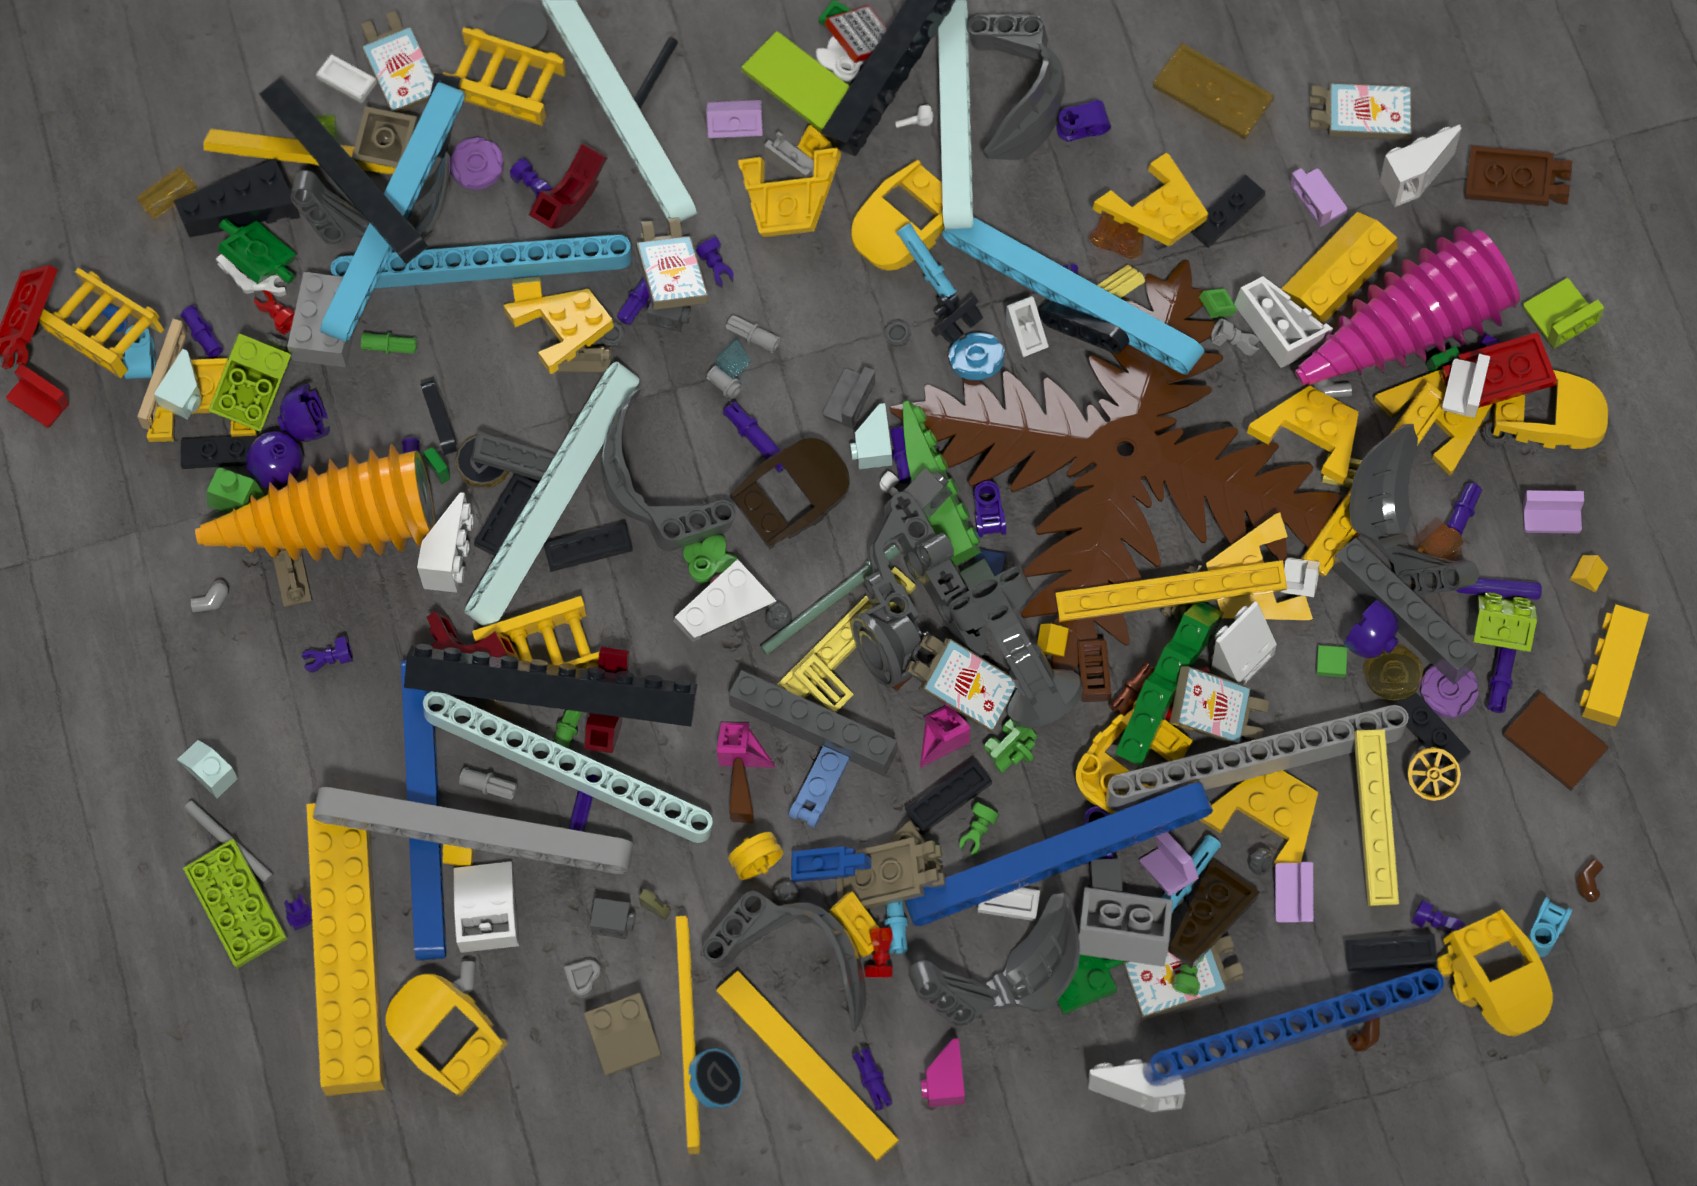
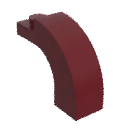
M581 144L563 179L552 190L539 193L529 216L551 229L566 225L580 212L599 183L597 178L608 157L587 144Z
M437 611L426 617L431 626L429 628L430 634L436 640L431 645L433 649L457 648L462 653L486 652L492 657L515 656L519 658L509 638L496 631L474 645L464 646L449 617Z
M601 647L598 668H602L605 672L617 673L619 671L630 672L628 670L630 651ZM590 713L586 723L584 749L613 753L623 718Z

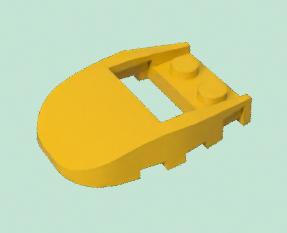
M919 160L886 179L870 196L853 220L850 232L852 245L864 258L880 269L897 270L915 260L896 234L897 231L907 224H912V227L928 250L936 244V239L945 229L942 182L927 171ZM900 185L936 217L925 228L920 230L883 197L893 188L895 189Z
M1553 370L1558 380L1556 384L1555 425L1525 423V395L1495 403L1493 435L1499 436L1500 431L1516 435V441L1528 443V440L1543 443L1544 448L1555 449L1556 445H1568L1570 449L1591 448L1600 443L1606 434L1608 425L1607 402L1600 389L1591 381Z
M1136 701L1133 704V709L1127 715L1123 716L1120 714L1102 733H1098L1093 739V744L1088 752L1081 758L1076 770V783L1081 794L1096 807H1101L1110 815L1119 811L1112 810L1106 804L1109 780L1118 774L1130 771L1105 752L1126 729L1135 709ZM1164 719L1151 749L1170 762L1182 759L1193 740ZM1143 784L1146 788H1153V786ZM1115 791L1118 795H1125L1122 791Z
M1503 909L1465 928L1454 931L1443 939L1445 945L1451 943L1457 958L1452 962L1457 973L1461 971L1467 987L1464 989L1470 999L1475 997L1483 1008L1481 1014L1496 1031L1507 1036H1519L1544 1022L1550 1013L1553 1002V992L1549 978L1534 945ZM1509 941L1511 946H1516L1524 956L1523 962L1526 966L1490 982L1474 957Z
M436 974L416 976L409 980L391 1000L385 1017L386 1028L396 1043L421 1071L461 1097L506 1047L508 1042L498 1037L492 1029L494 1024L482 1013L475 1004L476 1002L468 994H464L455 988L454 984ZM456 1006L479 1029L440 1072L417 1049Z

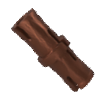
M1143 663L1135 676L1123 684L1124 689L1109 705L1115 714L1119 711L1118 716L1120 714L1125 716L1126 712L1137 700L1145 680L1154 672L1155 668L1153 666L1150 669L1148 668L1150 666L1149 663Z

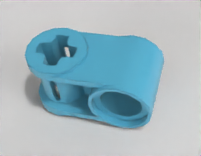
M132 325L131 327H129V328L127 329L125 335L129 332V330H130L134 325ZM147 328L125 352L123 364L128 370L124 374L126 380L152 378L156 367L155 343Z
M1547 897L1534 920L1535 923L1528 936L1539 957H1545L1551 952L1573 911L1570 908L1565 910L1551 903ZM1535 936L1545 937L1548 944L1538 943Z

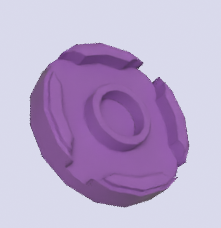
M476 137L464 140L454 148V152L450 156L451 175L464 188L472 190L488 188L496 183L502 175L504 168L502 152L495 143L485 141L484 138Z
M1432 666L1427 670L1422 679L1420 694L1422 699L1438 716L1456 718L1465 715L1473 708L1478 698L1479 689L1477 679L1472 671H1469L1453 685L1435 666Z

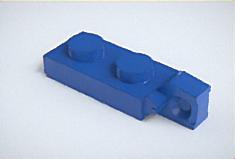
M845 846L793 851L791 880L794 882L849 878V876H855V870L871 869L872 857L867 856L866 853L856 854L855 849H848Z

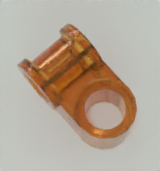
M1101 214L1100 224L1096 232L1091 234L1090 241L1101 249L1112 251L1129 259L1139 257L1144 250V234L1138 232L1139 228L1128 222L1121 224L1113 220L1114 216L1111 214ZM1133 239V240H1136L1137 242H1136V243H1133V244H1130V243H1127L1126 241Z

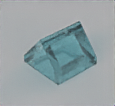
M736 340L716 358L715 366H719L721 370L731 378H734L751 362V359Z

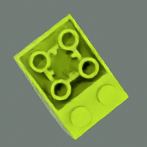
M239 333L226 360L208 411L261 432L291 354Z

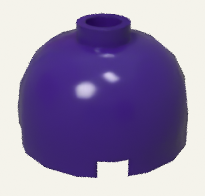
M308 384L295 388L285 395L280 405V416H278L281 430L283 432L287 431L291 437L303 442L325 437L330 431L329 426L324 428L322 418L328 419L324 405L315 390L312 392L307 390L310 387Z
M277 431L266 432L257 437L249 447L246 456V468L250 477L260 486L268 488L269 482H271L274 487H278L277 489H282L288 484L289 472L295 479L299 476L303 463L302 451L296 440L288 434Z
M1376 600L1363 613L1362 616L1364 618L1360 623L1354 625L1344 643L1345 647L1351 652L1364 658L1378 657L1384 651L1389 654L1399 641L1395 637L1399 627L1394 612Z

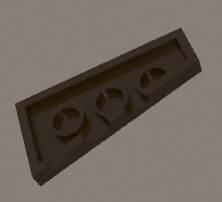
M1212 859L1189 905L1187 913L1170 944L1168 952L1190 968H1193L1255 902L1260 891Z

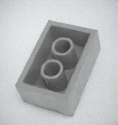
M303 273L287 346L292 361L347 367L354 331L347 343L320 332L324 316L343 277Z
M1085 887L1078 932L1080 955L1164 967L1169 945L1173 900Z

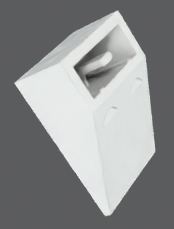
M1460 125L1453 128L1445 127L1438 131L1436 135L1428 138H1418L1411 145L1402 149L1401 147L1394 148L1385 155L1380 182L1394 207L1419 198L1454 156L1461 132Z
M459 493L421 543L417 569L424 589L457 593L459 583L464 582L465 566H462L463 557H468L470 545L469 540H466L467 532L472 531L474 524V515L470 514L471 504L467 503L465 493Z
M1254 602L1249 608L1244 606L1234 617L1236 621L1229 628L1224 626L1216 634V643L1213 647L1214 654L1211 657V672L1214 675L1245 685L1275 655L1277 644L1257 602Z
M512 861L454 868L456 940L461 953L519 946Z
M1130 1060L1124 1063L1125 1066L1113 1067L1109 1063L1100 1064L1089 1072V1090L1150 1112L1182 1109L1185 1096L1183 1079L1162 1086L1150 1085L1143 1075V1069L1147 1063H1142V1060ZM1154 1064L1157 1072L1166 1074L1163 1066Z

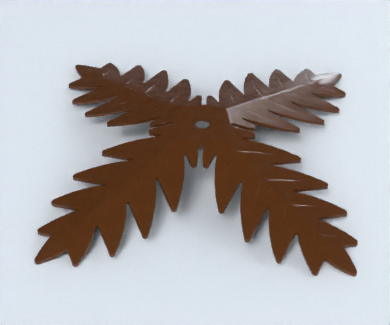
M1188 260L1182 261L1166 281L1151 274L1146 275V291L1153 312L1125 297L1120 298L1189 336L1199 344L1212 337V330L1217 323L1213 321L1186 320L1204 306L1199 296L1203 291L1209 290L1192 289V274ZM1129 344L1121 353H1112L1126 372L1093 355L1089 356V363L1097 380L1116 404L1114 405L1104 399L1099 400L1101 409L1110 419L1109 422L1104 421L1093 405L1087 406L1088 421H1086L1072 399L1049 378H1045L1043 381L1046 405L1045 415L1030 391L1008 371L1003 372L1005 410L991 391L979 380H968L963 378L965 406L948 393L931 385L924 387L925 402L912 403L923 409L927 421L924 422L927 430L932 431L937 442L955 436L942 454L948 468L968 461L994 444L970 478L969 486L971 487L1004 473L1033 452L1032 457L1010 487L1011 492L1019 491L1049 477L1073 459L1075 461L1067 471L1068 477H1072L1085 470L1091 464H1094V469L1082 475L1074 482V488L1076 489L1092 488L1063 504L1036 528L1037 535L1076 529L1081 530L1051 546L1023 570L1026 577L1070 572L1055 580L1034 597L1021 612L1022 618L1058 614L1055 596L1057 592L1110 585L1108 581L1112 584L1141 581L1140 573L1121 540L1154 566L1159 567L1161 565V559L1151 529L1142 511L1133 499L1134 497L1147 508L1152 506L1151 498L1142 483V480L1145 478L1153 494L1160 502L1164 500L1163 482H1165L1180 515L1201 543H1206L1207 541L1204 497L1220 530L1230 545L1246 535L1245 512L1254 529L1274 514L1281 513L1284 526L1286 524L1293 534L1309 548L1333 515V509L1341 501L1342 496L1330 492L1294 494L1313 471L1311 464L1281 467L1256 476L1278 450L1279 444L1276 442L1269 443V445L1259 444L1244 448L1216 460L1238 434V429L1235 427L1203 433L1177 445L1175 443L1183 436L1182 429H1174L1159 436L1155 434L1157 431L1176 424L1175 418L1158 416L1183 409L1212 392L1210 386L1175 385L1171 383L1185 380L1212 368L1223 360L1221 354L1204 353L1187 375L1175 371ZM903 404L891 406L890 413L902 421ZM1123 442L1130 443L1134 448V452L1127 457L1121 456L1117 451L1118 445ZM1356 532L1353 538H1358L1360 534ZM1286 538L1265 544L1278 561L1283 560L1285 565L1287 558ZM1123 613L1059 622L1058 616L1051 624L1069 628L1065 656L1052 655V669L1076 671L1079 665L1078 641L1098 640L1094 622L1124 646H1128L1130 639ZM1100 651L1085 652V656L1100 655ZM1100 663L1086 664V667H1100Z

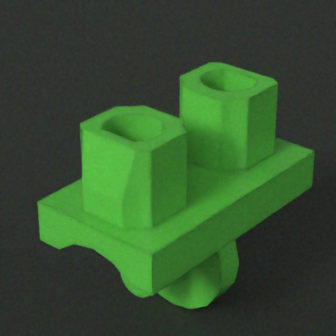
M1009 719L1002 729L1007 737L1002 742L993 737L984 744L985 751L992 759L996 769L1003 773L1012 763L1017 765L1021 760L1030 763L1034 759L1030 750L1035 746L1034 741L1038 737L1032 728L1018 727Z

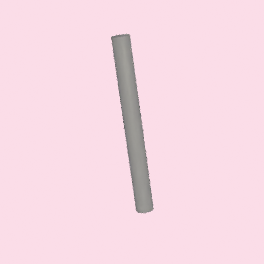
M192 800L185 805L184 809L222 844L234 839ZM237 842L252 872L265 884L273 878V874Z

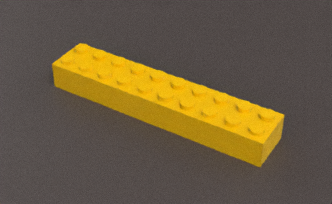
M316 803L306 804L321 1088L326 1096L385 1090L371 833L366 830L316 821L313 818Z

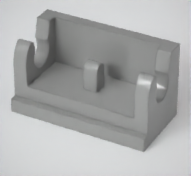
M781 132L776 133L777 138L774 143L770 140L765 143V159L793 180L813 177L814 160L786 141Z

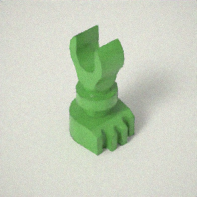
M978 802L975 803L972 809L977 821L972 822L971 831L960 840L961 851L966 842L973 841L975 843L971 856L979 852L982 834H986L988 831L987 825L994 826L999 816L997 812Z
M1205 955L1193 968L1186 964L1181 965V974L1175 975L1172 985L1174 990L1191 996L1198 995L1200 983L1196 978L1198 974L1197 965L1203 961Z

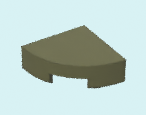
M644 889L639 896L640 905L666 920L671 912L668 905L655 900L657 897L655 894Z

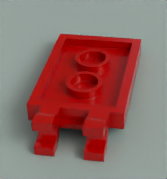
M51 265L20 272L0 324V355L3 357L1 367L4 369L12 368L14 352L18 354L17 365H26L29 355L25 345L30 343L58 271V269Z
M1538 332L1460 354L1457 358L1476 363L1479 354L1490 356L1478 408L1556 386L1558 381ZM1452 364L1442 368L1444 373H1441V378L1444 386L1448 384Z

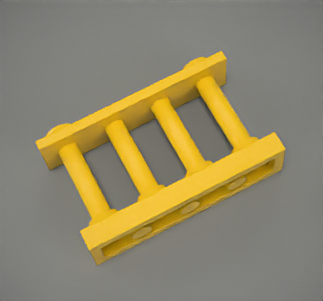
M464 27L462 35L464 43L468 47L457 72L452 75L443 72L445 75L463 79L461 91L465 92L463 101L543 126L546 113L541 100L553 73L565 76L564 59L552 52L544 53L487 35L479 29L471 30ZM479 49L493 55L481 81L476 83L467 80L466 76ZM503 57L518 63L506 89L501 91L492 88L491 84ZM528 65L543 71L531 97L526 99L517 96L516 92Z
M78 268L75 273L83 284L58 312L51 314L43 309L39 323L45 331L114 375L122 378L128 371L122 362V355L148 326L160 334L163 332L164 328L158 321L160 316L147 306L144 309L105 285L101 278L92 271L86 273ZM91 291L101 296L77 324L73 323L71 326L67 324L66 319ZM110 302L119 307V310L95 336L92 335L90 338L86 336L84 331ZM129 314L138 319L137 323L114 348L111 347L108 350L104 347L103 343Z
M581 596L472 631L476 643L482 641L494 631L508 637L510 641L515 642L520 660L529 662L533 659L526 638L528 635L536 632L542 633L552 665L559 666L564 661L553 629L555 626L566 623L570 625L580 658L565 663L587 670L591 667H598L599 652L591 654L580 622L583 617L587 616Z

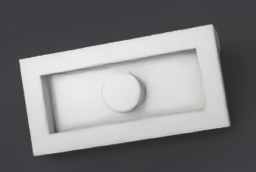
M1479 354L1476 363L1460 359L1453 360L1442 410L1475 418L1490 356Z

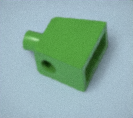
M217 468L206 492L207 506L225 513L232 512L233 508L237 510L249 504L251 494L256 500L265 496L253 479L223 468Z

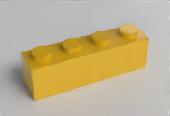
M1615 605L1612 614L1606 613L1602 629L1607 630L1605 638H1599L1594 653L1599 656L1597 665L1591 664L1587 680L1592 681L1590 690L1584 689L1579 706L1584 707L1582 717L1616 727L1649 614L1620 605Z

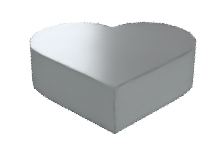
M585 960L564 967L573 995L578 998L589 996L593 991V984L601 976L598 963L593 960Z

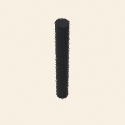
M668 38L637 92L634 101L638 108H641L676 48L678 41L675 38Z

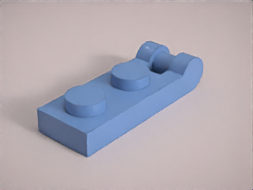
M823 746L788 816L795 820L800 818L806 821L808 826L816 828L850 761L849 757ZM806 803L815 806V808L812 811L804 807Z

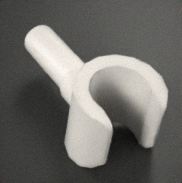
M928 105L918 107L917 116L895 121L896 128L913 123L929 126L933 120V112Z
M887 471L879 484L881 490L890 493L891 496L899 493L894 488L899 482L898 478L893 473Z

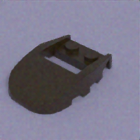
M806 438L767 458L729 496L767 547L772 549L776 543L786 538L791 539L822 521L824 516L844 499L849 490L850 477L845 463L828 443L816 438ZM780 463L814 507L790 526L756 483L759 478Z

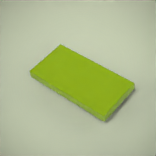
M778 31L741 67V71L820 132L850 88L848 84Z
M231 839L183 868L234 967L238 969L288 939L236 840Z

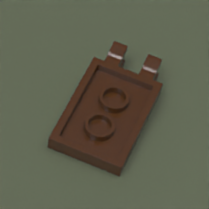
M1471 146L1465 199L1548 206L1549 199L1558 204L1568 205L1570 185H1555V176L1562 180H1570L1573 161L1553 160L1554 153Z

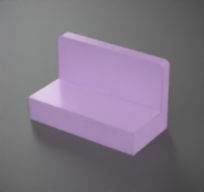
M761 100L707 103L708 138L762 136Z
M1300 168L1292 173L1291 188L1320 227L1347 212L1346 205L1319 169L1306 174Z
M1527 490L1523 500L1524 531L1526 533H1580L1582 530L1581 509L1584 504V491Z
M1168 832L1154 837L1158 849L1140 859L1141 866L1168 895L1176 893L1199 879L1192 858Z
M1313 862L1277 863L1275 865L1276 922H1313Z

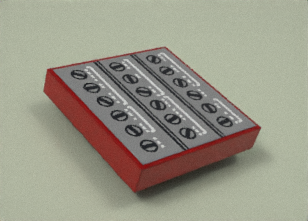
M869 5L827 18L824 24L854 63L867 60L887 31L885 25Z

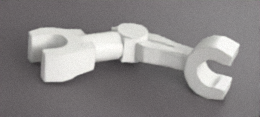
M222 254L216 258L218 266L235 280L237 286L245 294L266 290L275 296L281 297L286 295L285 287H275L277 282H284L277 275L270 276L261 283L256 284L241 273Z

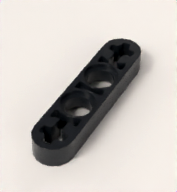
M1048 301L1038 312L1041 321L1049 328L1109 352L1119 354L1130 343L1128 335L1120 327L1057 302Z

